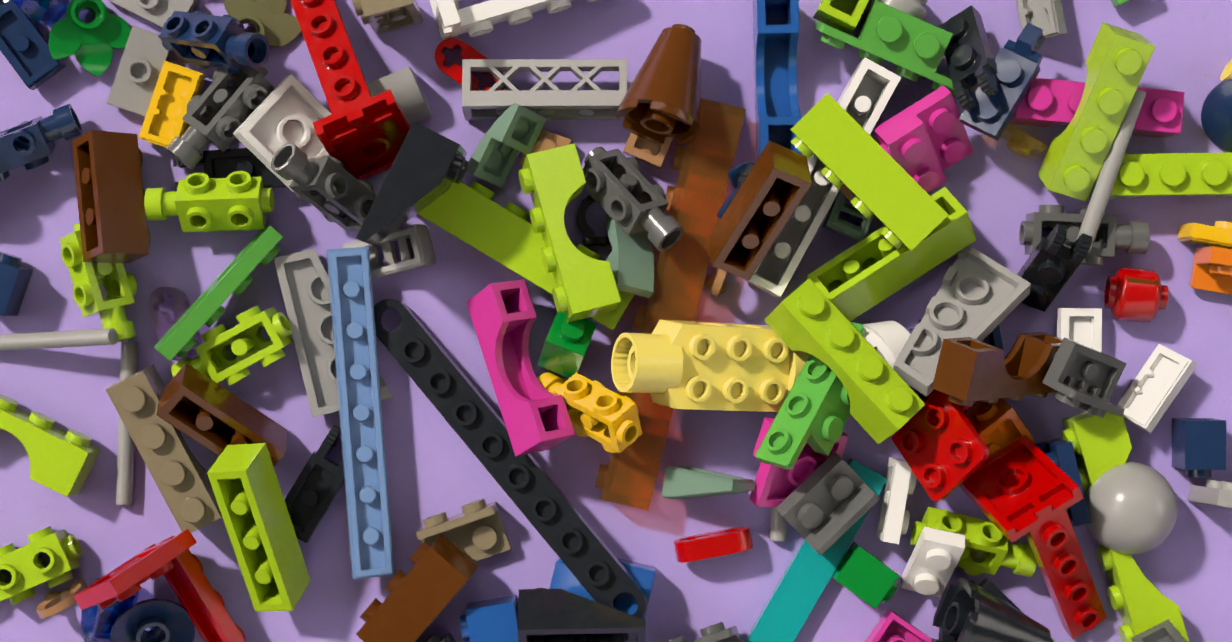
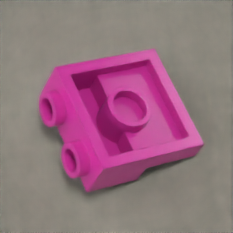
M944 85L873 129L879 145L927 193L947 182L944 170L974 152L965 127L959 120L960 114L953 95Z
M764 418L753 451L754 456L775 418ZM842 432L841 437L835 442L829 455L815 452L806 442L791 470L761 462L755 479V491H751L749 499L757 507H777L834 452L842 457L848 435Z

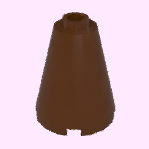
M674 24L672 27L663 29L618 107L616 117L617 119L624 118L623 127L627 131L641 138L663 144L665 137L678 138L676 145H685L694 142L697 138L700 127L702 41L695 34L696 32L693 28L684 24Z

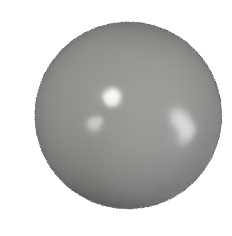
M1126 462V464L1115 466L1103 473L1093 486L1089 485L1084 492L1091 523L1085 524L1092 537L1107 549L1131 555L1148 552L1161 545L1169 537L1175 526L1178 512L1175 493L1170 483L1162 474L1145 464Z

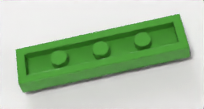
M266 225L265 229H261L154 346L156 350L169 361L175 355L180 359L183 358L197 342V339L193 337L204 324L207 327H211L224 313L225 308L221 305L232 293L236 297L239 296L250 285L253 278L249 274L259 263L266 266L278 254L281 248L277 243L283 236L270 225Z

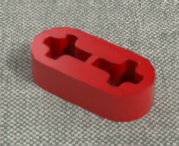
M447 38L437 45L434 59L438 68L446 76L462 86V67L455 63L450 67L445 66L447 59L443 55L447 49L454 52L458 47L462 49L460 52L462 59L488 58L458 38ZM481 72L484 75L489 74V72ZM472 75L471 91H481L478 89L480 86L479 80ZM486 87L483 91H488L490 87Z
M742 526L680 538L674 541L677 562L684 563L747 551L753 548L750 527Z

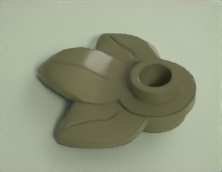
M224 0V6L228 15L236 18L243 25H253L256 33L264 35L270 46L282 47L294 40L301 32L297 17L284 13L287 0Z

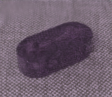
M172 286L159 287L149 296L147 302L148 311L158 340L190 308L186 294L179 288ZM165 294L168 298L177 299L178 305L172 307L176 321H172L168 311H160L159 304L164 302L163 295ZM199 330L193 336L197 339V342L183 358L180 359L175 355L172 360L180 361L186 357L193 359L198 355L195 347L202 344Z

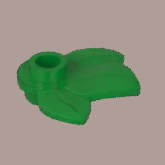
M71 0L66 9V17L56 22L51 28L48 44L49 52L54 60H61L75 55L76 60L84 70L99 77L109 67L113 49H125L131 28L123 18L108 13L106 5L101 0ZM83 10H89L94 14L95 20L90 23L83 22L79 17V13Z

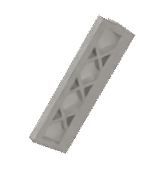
M627 59L462 60V109L465 120H497L514 102L547 120H624L623 117L617 119L616 114L621 101L627 93ZM530 71L539 82L530 90H518L510 80L519 72ZM540 71H549V72H548L546 75H544V74L541 73ZM561 71H571L581 80L571 90H559L551 82ZM582 71L590 72L587 75H585ZM601 71H619V90H601L592 80ZM472 72H490L498 80L488 91H471ZM587 86L590 90H582V89Z

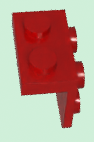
M935 390L925 402V405L890 437L933 501L944 500L989 457L988 447L964 414V411L969 406L958 405L948 401V394Z

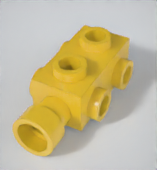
M550 372L543 373L537 378L546 390L563 396L575 434L581 437L589 436L602 443L605 451L621 453L643 434L638 416V407L629 397L621 396L605 388L600 382L592 381L577 372L567 381Z

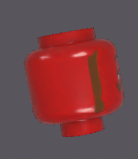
M1122 267L1116 271L1114 276L1107 277L1104 290V307L1110 309L1116 319L1150 322L1157 315L1158 309L1165 310L1168 302V286L1161 285L1159 274L1154 270Z

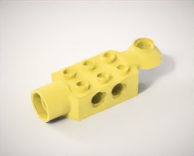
M660 319L652 334L625 332L619 335L612 351L611 372L614 384L620 392L649 393L653 403L674 409L779 412L810 354L803 351H792L769 325Z

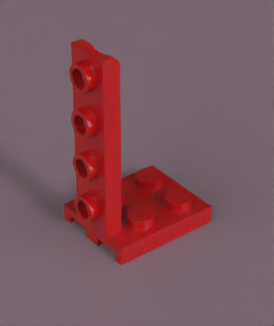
M290 0L332 113L313 122L317 137L328 154L340 160L345 165V170L357 179L365 180L390 169L411 127L391 89L372 97L336 0Z
M1024 435L988 457L959 486L1011 543L1024 535L1027 536L1061 623L1070 637L1075 639L1107 619L1066 511L1067 508L1082 500L1083 495L1080 487Z
M189 529L184 530L175 537H168L157 545L153 544L73 596L81 610L96 604L102 610L117 600L121 602L142 589L140 584L150 578L154 580L164 575L181 605L188 612L189 618L204 642H246L243 630L233 622L226 611L222 596L212 588L204 575L202 563L195 555L191 554L189 548L197 542Z

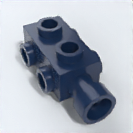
M174 11L172 16L165 21L163 30L158 36L167 51L173 52L182 62L195 64L199 69H207L212 66L223 68L227 73H236L243 66L262 67L267 62L270 54L269 42L264 35L244 32V25L230 15L215 16L207 15L200 11H195L194 13Z
M70 104L54 109L53 115L45 118L40 116L30 121H24L17 126L0 132V181L10 176L9 170L24 165L26 170H30L49 161L48 155L52 154L56 146L55 140L63 137L65 140H70L83 135L80 121ZM21 136L28 138L29 141H25Z

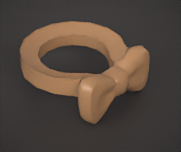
M716 268V273L706 279L705 285L711 289V294L719 297L721 293L725 292L727 284L726 275L728 272Z
M78 578L69 588L63 591L49 592L45 595V600L36 607V612L40 618L53 616L75 604L76 600L73 596L88 586L82 578Z

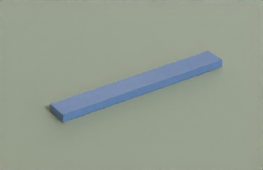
M369 247L327 249L352 578L354 580L395 575Z

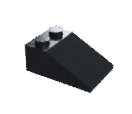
M413 121L356 239L376 246L447 192L453 182L459 184L469 166V161L465 158L467 154L465 149L459 143Z
M519 589L518 642H646V620L563 589Z

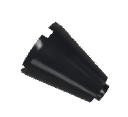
M964 578L957 579L961 583L958 586L950 584L941 597L933 620V626L939 627V639L931 638L932 642H1054L1047 627L975 582Z

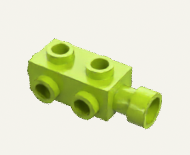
M245 171L232 172L226 178H209L207 174L197 172L188 175L185 179L179 180L177 191H167L165 187L147 188L144 196V207L148 221L167 220L168 216H178L182 232L265 229L267 214L274 211V192L272 188H264L262 176L251 177Z
M80 223L74 224V232L60 238L61 258L69 269L73 282V297L81 309L83 318L99 314L103 326L102 329L114 328L117 331L118 339L116 343L137 337L132 320H127L124 307L135 303L133 296L137 292V283L134 276L129 272H125L123 263L83 262Z
M258 305L237 315L236 319L239 324L233 328L226 330L225 326L221 324L202 334L201 337L205 343L195 347L198 356L193 359L186 357L173 364L171 367L172 375L174 377L185 363H188L207 377H211L216 383L225 379L230 386L249 376L251 373L247 367L260 360L262 366L266 367L286 356L282 348L294 342L290 335L292 334L291 325L283 313L277 312L275 306L261 312ZM263 326L271 340L265 339L262 336L261 330ZM228 345H231L232 352L237 355L236 358L228 354Z
M928 507L922 521H915L912 527L910 545L916 546L924 526L965 535V550L957 567H961L969 575L978 576L982 573L995 575L1000 566L1012 569L1013 574L1032 577L1035 572L1037 561L1030 544L1021 541L1017 545L1008 543V538L989 520Z
M51 526L28 535L27 538L30 544L15 549L13 543L1 547L0 602L9 598L11 604L14 605L35 596L33 587L47 581L49 588H53L73 579L71 570L80 567L78 558L83 555L77 538L73 534L67 536L65 529L53 533ZM41 552L48 554L50 557V564L47 567L43 566V561L39 557ZM3 569L8 570L12 575L9 584L2 572Z

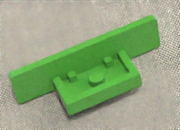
M877 0L874 1L858 37L819 20L816 21L814 28L823 33L821 41L841 50L848 43L860 49L858 57L862 59L867 58L878 65H881L883 59L897 65L895 73L917 82L920 75L934 81L931 86L932 89L937 90L944 85L954 97L955 92L951 78L936 72L953 33Z
M850 322L864 337L866 329L863 325ZM809 355L758 448L755 456L760 462L791 470L806 442L815 452L829 455L835 442L841 437L843 427L850 416V399L837 375L817 357Z

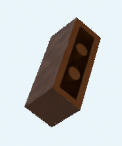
M91 130L72 141L83 262L131 263L149 255L151 242L150 231L146 226L145 190L142 187L141 177L143 156L138 147L137 134Z
M771 141L767 143L709 237L713 267L748 281L751 279L812 185L807 156Z
M185 363L162 390L156 415L220 456L227 445L266 443L273 467L286 454L287 429L188 363Z
M442 534L432 545L425 540L409 558L415 564L411 570L405 574L400 569L385 586L384 589L390 593L382 603L375 598L362 613L360 618L365 621V624L356 635L364 642H415L470 579L478 565Z

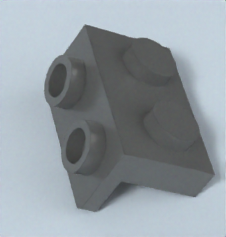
M1064 337L1042 382L1057 390L1054 398L1075 408H1079L1082 402V409L1104 418L1106 412L1122 417L1125 411L1124 408L1110 402L1109 399L1127 363Z

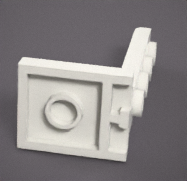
M429 0L441 40L443 41L447 38H458L460 34L469 32L470 37L480 36L491 32L494 29V24L507 20L509 25H517L532 19V13L547 9L549 14L561 12L572 6L571 1L574 0H489L459 9L458 5L460 0ZM587 0V2L598 1V0Z

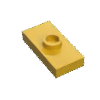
M164 61L138 138L165 148L176 136L181 138L189 128V125L182 120L187 113V104L191 98L200 95L206 75Z
M1215 221V226L1194 222L1181 224L1177 239L1193 244L1232 249V222Z

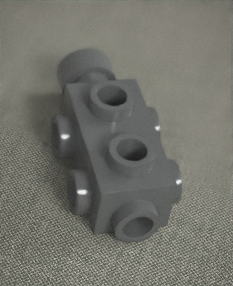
M243 66L236 73H227L223 68L218 67L213 74L212 84L202 95L194 96L187 104V113L182 120L190 127L181 138L176 136L166 149L192 170L203 158L201 152L209 143L225 152L236 139L233 135L235 130L275 89L264 78L268 71L263 66L259 68Z
M292 142L283 145L272 158L271 169L285 180L292 179L289 187L294 190L295 195L300 200L311 203L323 213L327 221L337 223L346 231H360L377 196L369 183L352 176L345 170V165L340 160L328 155L308 158L307 153Z
M601 146L596 147L586 156L584 160L585 165L582 169L586 180L584 188L616 222L619 228L628 236L646 230L648 232V239L659 251L668 250L679 241L684 233V228L672 215H665L664 211L669 202L666 200L664 190L659 185H652L640 173V166L634 158H626L618 148L606 151Z
M1039 205V212L1026 214V221L1021 222L1019 229L1020 245H1025L1024 255H1031L1040 243L1042 228H1047L1051 232L1058 223L1068 228L1067 237L1063 245L1071 248L1077 239L1088 206L1080 207V214L1064 213V205ZM1104 211L1090 253L1088 252L1080 265H1103L1104 258L1115 257V249H1123L1127 254H1146L1150 243L1149 224L1141 221H1128L1126 225H1116L1117 216L1105 215Z

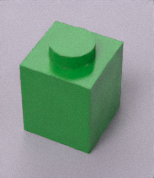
M557 311L537 365L568 378L572 377L576 372L578 373L597 323L585 318L567 323L564 312L559 313Z
M853 542L832 575L837 582L875 609L880 602L886 604L892 598L898 588V583L895 581L900 576L856 542Z

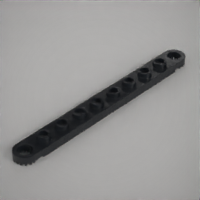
M385 299L378 302L374 306L376 336L595 602L617 609L615 607L616 597L620 593H630L636 598L638 603L637 611L632 616L642 619L648 606L647 596L643 589L630 576V573L533 456L525 454L515 457L505 423L455 362L415 317L407 305L393 299ZM394 308L401 316L400 325L394 331H386L382 327V320L380 318L385 310Z

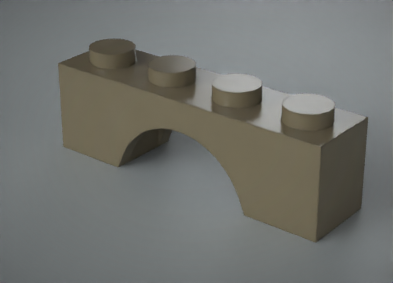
M153 364L105 390L181 531L189 529L192 533L222 518L207 475L208 470L195 458L181 431L156 415L160 395L165 385Z

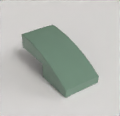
M514 102L486 132L472 154L466 172L502 188L519 151L526 155L531 153L547 119Z
M608 216L604 224L613 250L606 261L610 262L617 289L650 298L654 291V254L652 243L647 237L648 232L644 230L628 236Z

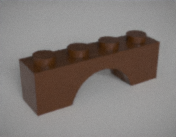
M1045 332L1020 333L1005 357L1004 350L971 337L943 339L932 388L948 394V401L963 406H972L974 401L998 403L999 398L1023 400L1026 395L1045 398L1048 393L1057 392V390L1042 382L1063 339Z

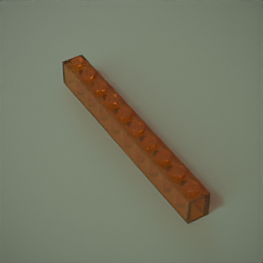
M700 98V127L698 136L694 142L686 144L685 147L677 146L672 170L679 171L676 187L667 186L665 195L669 204L666 210L669 211V215H672L684 228V233L675 245L668 250L659 252L657 265L654 266L653 294L648 298L647 306H638L633 328L641 330L640 333L652 334L660 319L695 321L711 256L709 237L720 219L717 217V213L724 203L729 182L728 171L733 166L746 112L744 108ZM618 390L617 394L627 396L636 403L643 434L621 453H611L608 465L600 463L595 488L602 489L601 500L649 511L673 408L653 403L649 393H626Z

